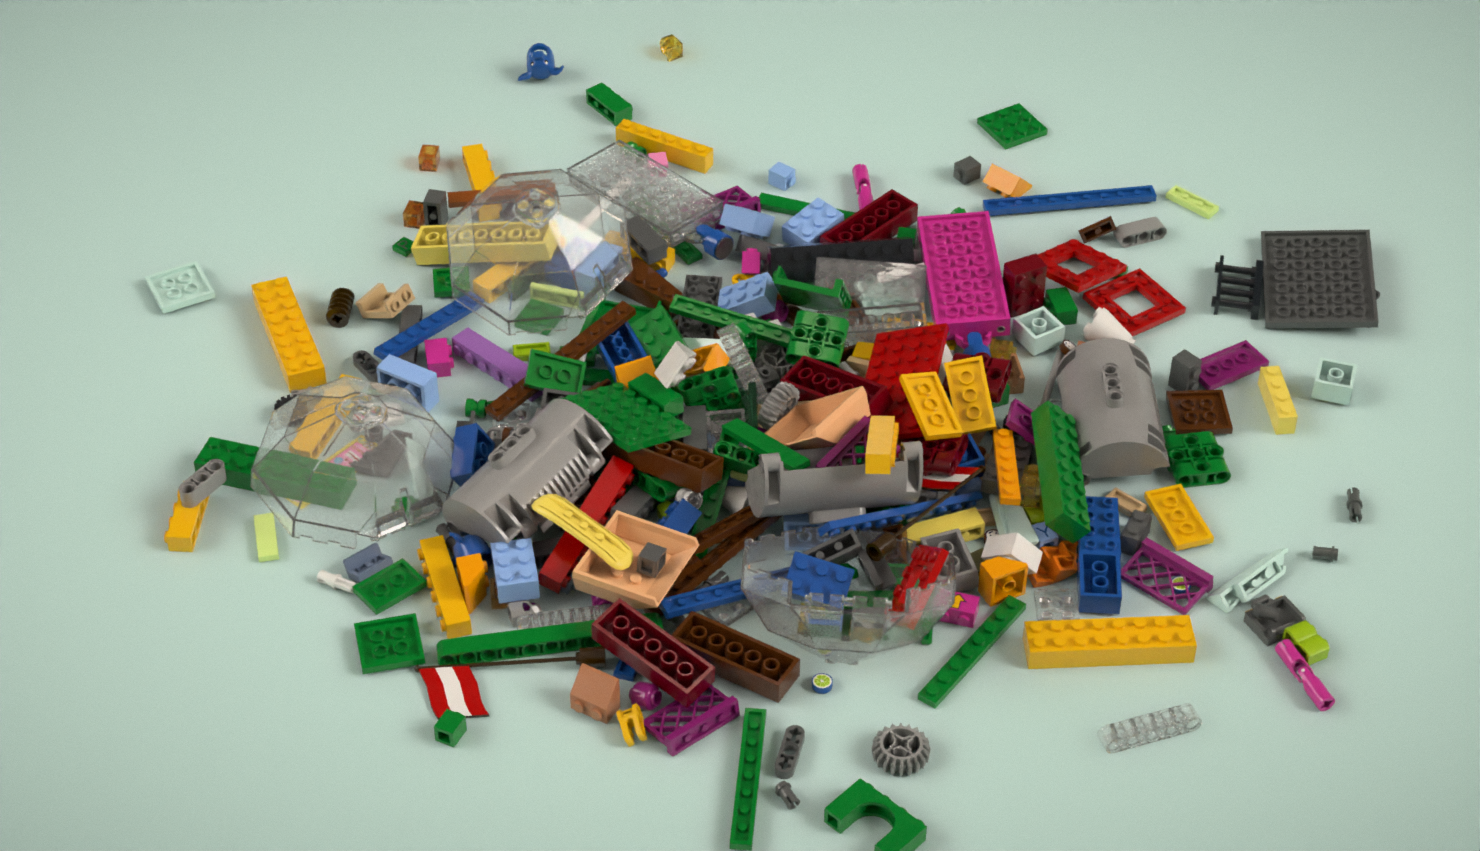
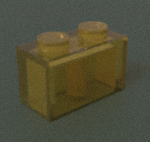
M1025 465L1019 486L1021 495L1020 506L1040 508L1042 495L1038 465Z

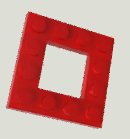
M1071 239L1038 254L1047 265L1046 277L1077 293L1124 273L1127 269V265L1118 259L1109 257L1105 253L1082 244L1076 239ZM1075 257L1093 266V268L1077 275L1057 264Z
M1140 268L1086 291L1082 297L1095 310L1098 307L1107 309L1132 336H1136L1176 318L1186 311L1185 306ZM1137 290L1155 306L1131 317L1113 300Z
M919 545V547L913 550L911 555L912 561L902 573L904 578L901 584H898L894 589V598L884 610V620L913 629L949 551L925 545ZM918 578H919L920 582H919L917 588H914V586H915V584H916V582H917V580H918ZM908 598H909L911 601H910L909 604H906V602H907V600H908Z

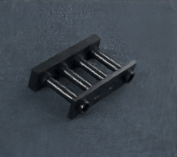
M1220 255V261L1216 262L1214 271L1218 273L1216 296H1212L1211 307H1214V315L1218 314L1219 306L1246 309L1248 312H1251L1250 319L1258 320L1264 261L1256 260V266H1252V268L1223 265L1224 255ZM1222 272L1251 275V277L1254 278L1243 279L1222 276ZM1221 283L1249 286L1250 291L1223 288ZM1220 294L1249 298L1252 301L1241 302L1220 299Z

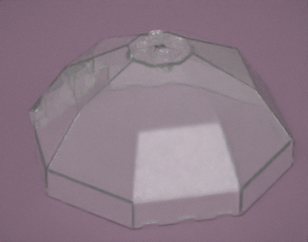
M562 169L501 174L488 183L446 223L453 299L509 336L520 332L533 334L542 333V330H567V318H586L611 293V290L613 291L633 270L625 208ZM534 206H540V209L536 208V209L534 210L533 207H534ZM596 267L600 270L601 282L594 271Z
M344 376L297 395L272 413L251 469V487L291 537L300 539V536L312 538L314 542L324 544L333 542L340 544V547L355 549L357 547V535L370 537L371 541L378 542L380 539L387 537L389 533L394 534L404 531L406 527H413L424 518L427 520L441 513L444 502L452 495L456 484L450 476L454 441L407 388ZM406 491L408 497L406 513L400 494Z
M803 527L802 532L795 533L796 530L784 531L778 537H774V534L760 536L759 541L754 542L752 538L745 539L741 590L769 632L825 659L826 663L857 665L860 661L920 642L955 602L956 572L953 554L951 553L948 554L936 581L927 584V588L920 590L921 587L918 586L920 580L918 578L914 587L906 589L904 612L887 611L892 609V601L888 600V598L874 597L873 607H867V597L865 596L849 598L844 597V595L830 594L829 604H823L824 594L822 593L805 594L804 602L792 599L793 581L786 578L795 551L803 553L832 539L829 535L820 537L817 530L820 527ZM855 531L862 549H865V551L866 545L883 533L880 531ZM905 537L902 540L896 539V549L884 557L897 580L895 585L884 590H893L894 592L896 586L901 584L904 578L902 573L912 561V552L916 547H919L916 546V541ZM857 557L845 562L856 568L859 577L851 581L848 591H874ZM844 606H852L850 622L843 621Z

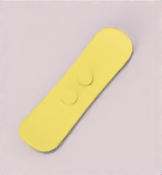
M546 494L536 499L531 505L535 512L570 533L614 569H627L634 561L633 552L623 539L592 519L566 498L557 494Z

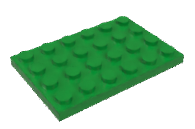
M615 382L609 386H601L594 390L582 391V393L567 395L561 398L575 403L590 413L613 438L612 442L628 453L691 435L692 428L675 418L672 414L662 411L658 405H652L650 401L640 397L634 390H629L623 383Z

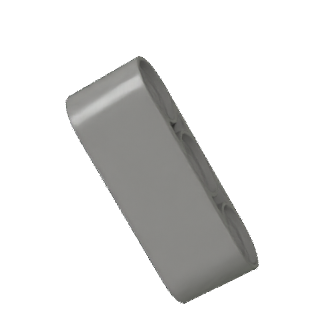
M1157 217L1121 224L1113 231V235L1124 248L1160 240L1167 233V229Z
M210 460L179 486L183 507L193 508L225 483L227 477L222 460Z

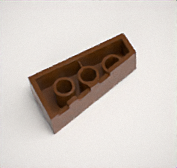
M635 256L614 274V291L650 308H656L660 300L671 318L677 315L669 312V307L675 294L683 296V293L639 257Z

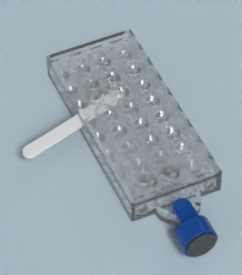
M618 140L567 168L569 186L598 203L595 208L577 223L576 227L578 230H585L608 209L624 220L638 215L667 242L668 247L673 248L684 241L692 244L701 243L704 251L717 260H723L731 253L734 244L733 238L719 229L715 230V223L721 220L723 213V201L625 142Z

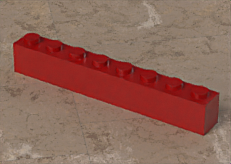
M613 455L581 505L580 510L602 526H605L608 520L607 515L611 513V508L616 504L617 499H621L624 496L626 485H630L635 477V474H633L634 465ZM565 531L539 572V584L559 594L562 588L568 586L571 580L569 576L589 547Z

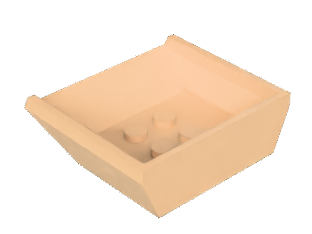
M863 386L795 405L764 434L792 450L834 446L864 416L869 417L871 415L866 391Z
M616 510L605 528L625 541L633 552L634 561L629 568L617 570L589 548L572 571L575 589L613 603L620 598L634 609L657 608L698 548V540L696 537ZM648 542L667 548L665 565L656 578L636 572L638 555Z

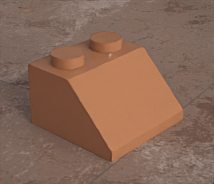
M582 663L570 692L571 708L576 712L583 713L594 720L607 724L620 708L619 679Z

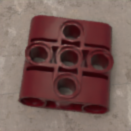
M979 352L975 355L955 353L952 361L982 355L991 402L1000 403L1011 374L1012 361L992 358L985 352ZM945 376L942 386L948 392V396L951 397L947 376Z
M963 433L961 437L925 440L924 437L903 439L902 442H921L923 448V476L932 474L953 476L967 449L968 435Z

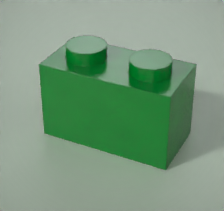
M1067 287L1047 289L1043 299V306L1063 325L1076 324L1078 309Z

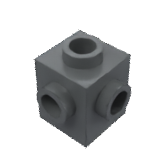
M768 364L763 367L754 368L750 372L747 383L758 396L770 393L778 384L780 377L773 367Z

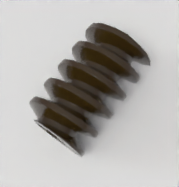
M337 288L332 292L326 320L334 327L342 328L349 322L355 295L350 289Z

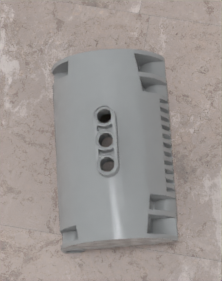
M1114 338L1091 340L1069 351L1056 368V378L1063 411L1071 414L1076 421L1075 426L1078 435V446L1080 448L1079 453L1082 462L1084 486L1089 484L1092 478L1150 475L1156 468L1170 467L1150 364L1144 352L1130 342Z
M553 399L528 423L520 425L490 453L488 461L444 502L442 512L447 526L453 533L458 535L466 532L471 535H477L491 543H509L514 537L517 539L530 538L538 530L537 525L541 532L544 533L554 523L535 512L531 506L533 502L543 495L557 494L574 504L591 487L589 475L593 476L605 464V459L601 452L613 441V438L600 422L582 407L565 399Z
M920 441L902 442L900 444V453H898L899 458H896L895 467H891L890 474H865V458H861V463H857V458H855L856 465H852V458H843L841 460L842 466L837 464L836 467L815 468L816 464L833 447L794 450L810 459L811 466L801 470L785 469L779 453L760 454L759 465L748 470V478L745 482L751 510L757 518L808 513L809 524H822L828 521L866 514V508L915 504L920 497L923 482L922 444Z

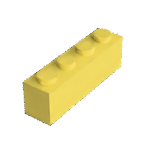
M1279 366L1261 367L1258 386L1275 434H1294L1298 416Z
M976 507L917 522L907 529L908 550L912 553L916 547H919L921 545L920 538L957 528H959L965 542L983 538L985 523Z

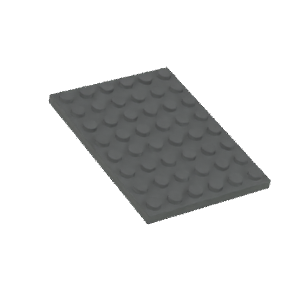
M1370 229L1261 231L1262 260L1264 261L1265 328L1378 327Z

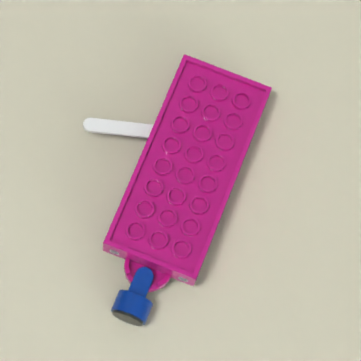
M989 211L917 217V234L922 263L877 275L875 282L883 284L924 272L933 325L947 323L949 331L946 340H955L959 347L965 349L963 354L975 355L979 352H985L991 357L990 349L987 347L991 343V338L994 336L1010 335L1011 319Z

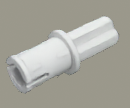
M320 570L317 575V582L329 585L334 590L339 588L354 593L352 586L356 585V583L342 578L341 574L335 575L325 570Z

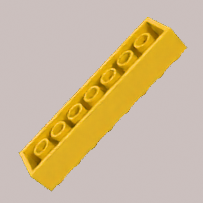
M287 276L252 284L254 304L290 393L291 390L307 389L310 386L316 387L327 384L324 364Z
M1189 615L1024 621L1022 638L1028 669L1194 663L1197 648Z

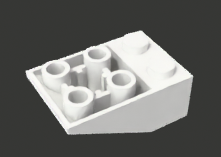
M676 341L654 374L664 387H675L686 377L684 372L693 367L697 361L695 359L697 354L681 342Z

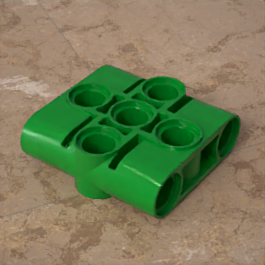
M805 310L798 311L791 330V337L785 356L786 361L795 365L805 355L839 368L850 325L848 320Z
M721 366L684 379L678 385L685 406L706 405L707 420L723 424L740 418L746 413V407L731 368L728 366Z
M1204 431L1164 437L1170 464L1167 470L1172 473L1176 485L1181 484L1183 488L1222 484L1231 478V473L1223 457L1224 449L1218 445L1212 432Z
M635 468L633 469L635 477L632 484L638 486L660 502L675 498L676 493L680 489L685 488L683 486H676L667 480H660L656 476L648 473L645 474Z

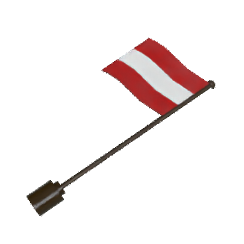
M980 465L979 468L957 467L953 476L940 474L923 476L922 490L944 491L948 493L894 535L889 532H883L866 545L868 556L874 561H880L897 547L896 537L979 473H984L986 471L985 466Z
M603 646L579 648V652L575 653L576 657L420 667L416 665L414 670L420 673L427 687L431 708L438 720L446 709L459 712L466 716V718L489 717L490 715L482 703L478 684L470 667L576 661V665L581 666L584 663L593 668L606 667V654Z

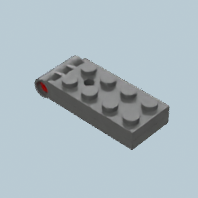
M1013 434L1021 495L1034 445L1031 442H1027L1022 436ZM992 444L980 492L999 495L994 447Z

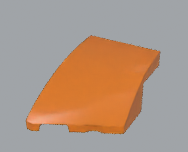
M1061 541L1058 546L1040 548L1043 554L1036 574L1027 575L1034 588L1057 583L1077 572V541L1073 544L1069 541Z

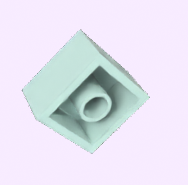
M1044 306L1013 319L1012 336L1033 356L1059 346L1064 340L1065 326Z
M1320 357L1311 398L1349 406L1357 364Z

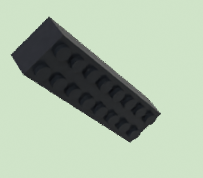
M897 237L767 247L768 273L773 277L774 271H777L778 266H781L789 280L798 282L876 277L880 274L914 265L913 238Z

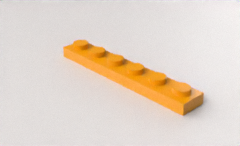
M1004 428L993 429L992 438L1000 504L1020 506L1021 495L1013 431Z

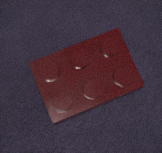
M1036 253L1004 263L1003 284L1011 318L1043 306L1047 265Z

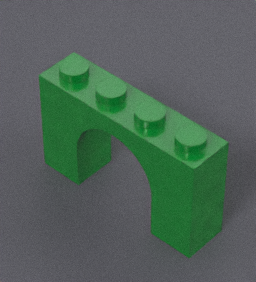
M861 778L826 806L824 810V822L839 834L862 817L875 816L886 820L893 829L875 844L874 851H914L926 841L927 826L921 820L913 817L905 808L899 807L888 796L881 794L870 783H866Z

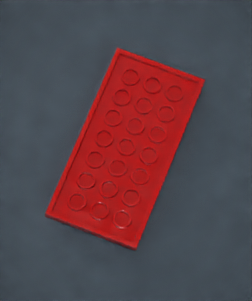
M947 323L876 334L865 378L887 387L893 404L882 416H895V423H899L898 440L924 437L899 378L901 374L935 371L938 375L949 331Z

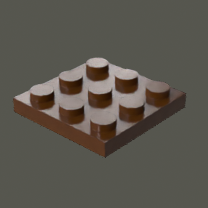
M1223 390L1166 391L1165 397L1176 435L1210 431L1213 434H1232L1233 427Z

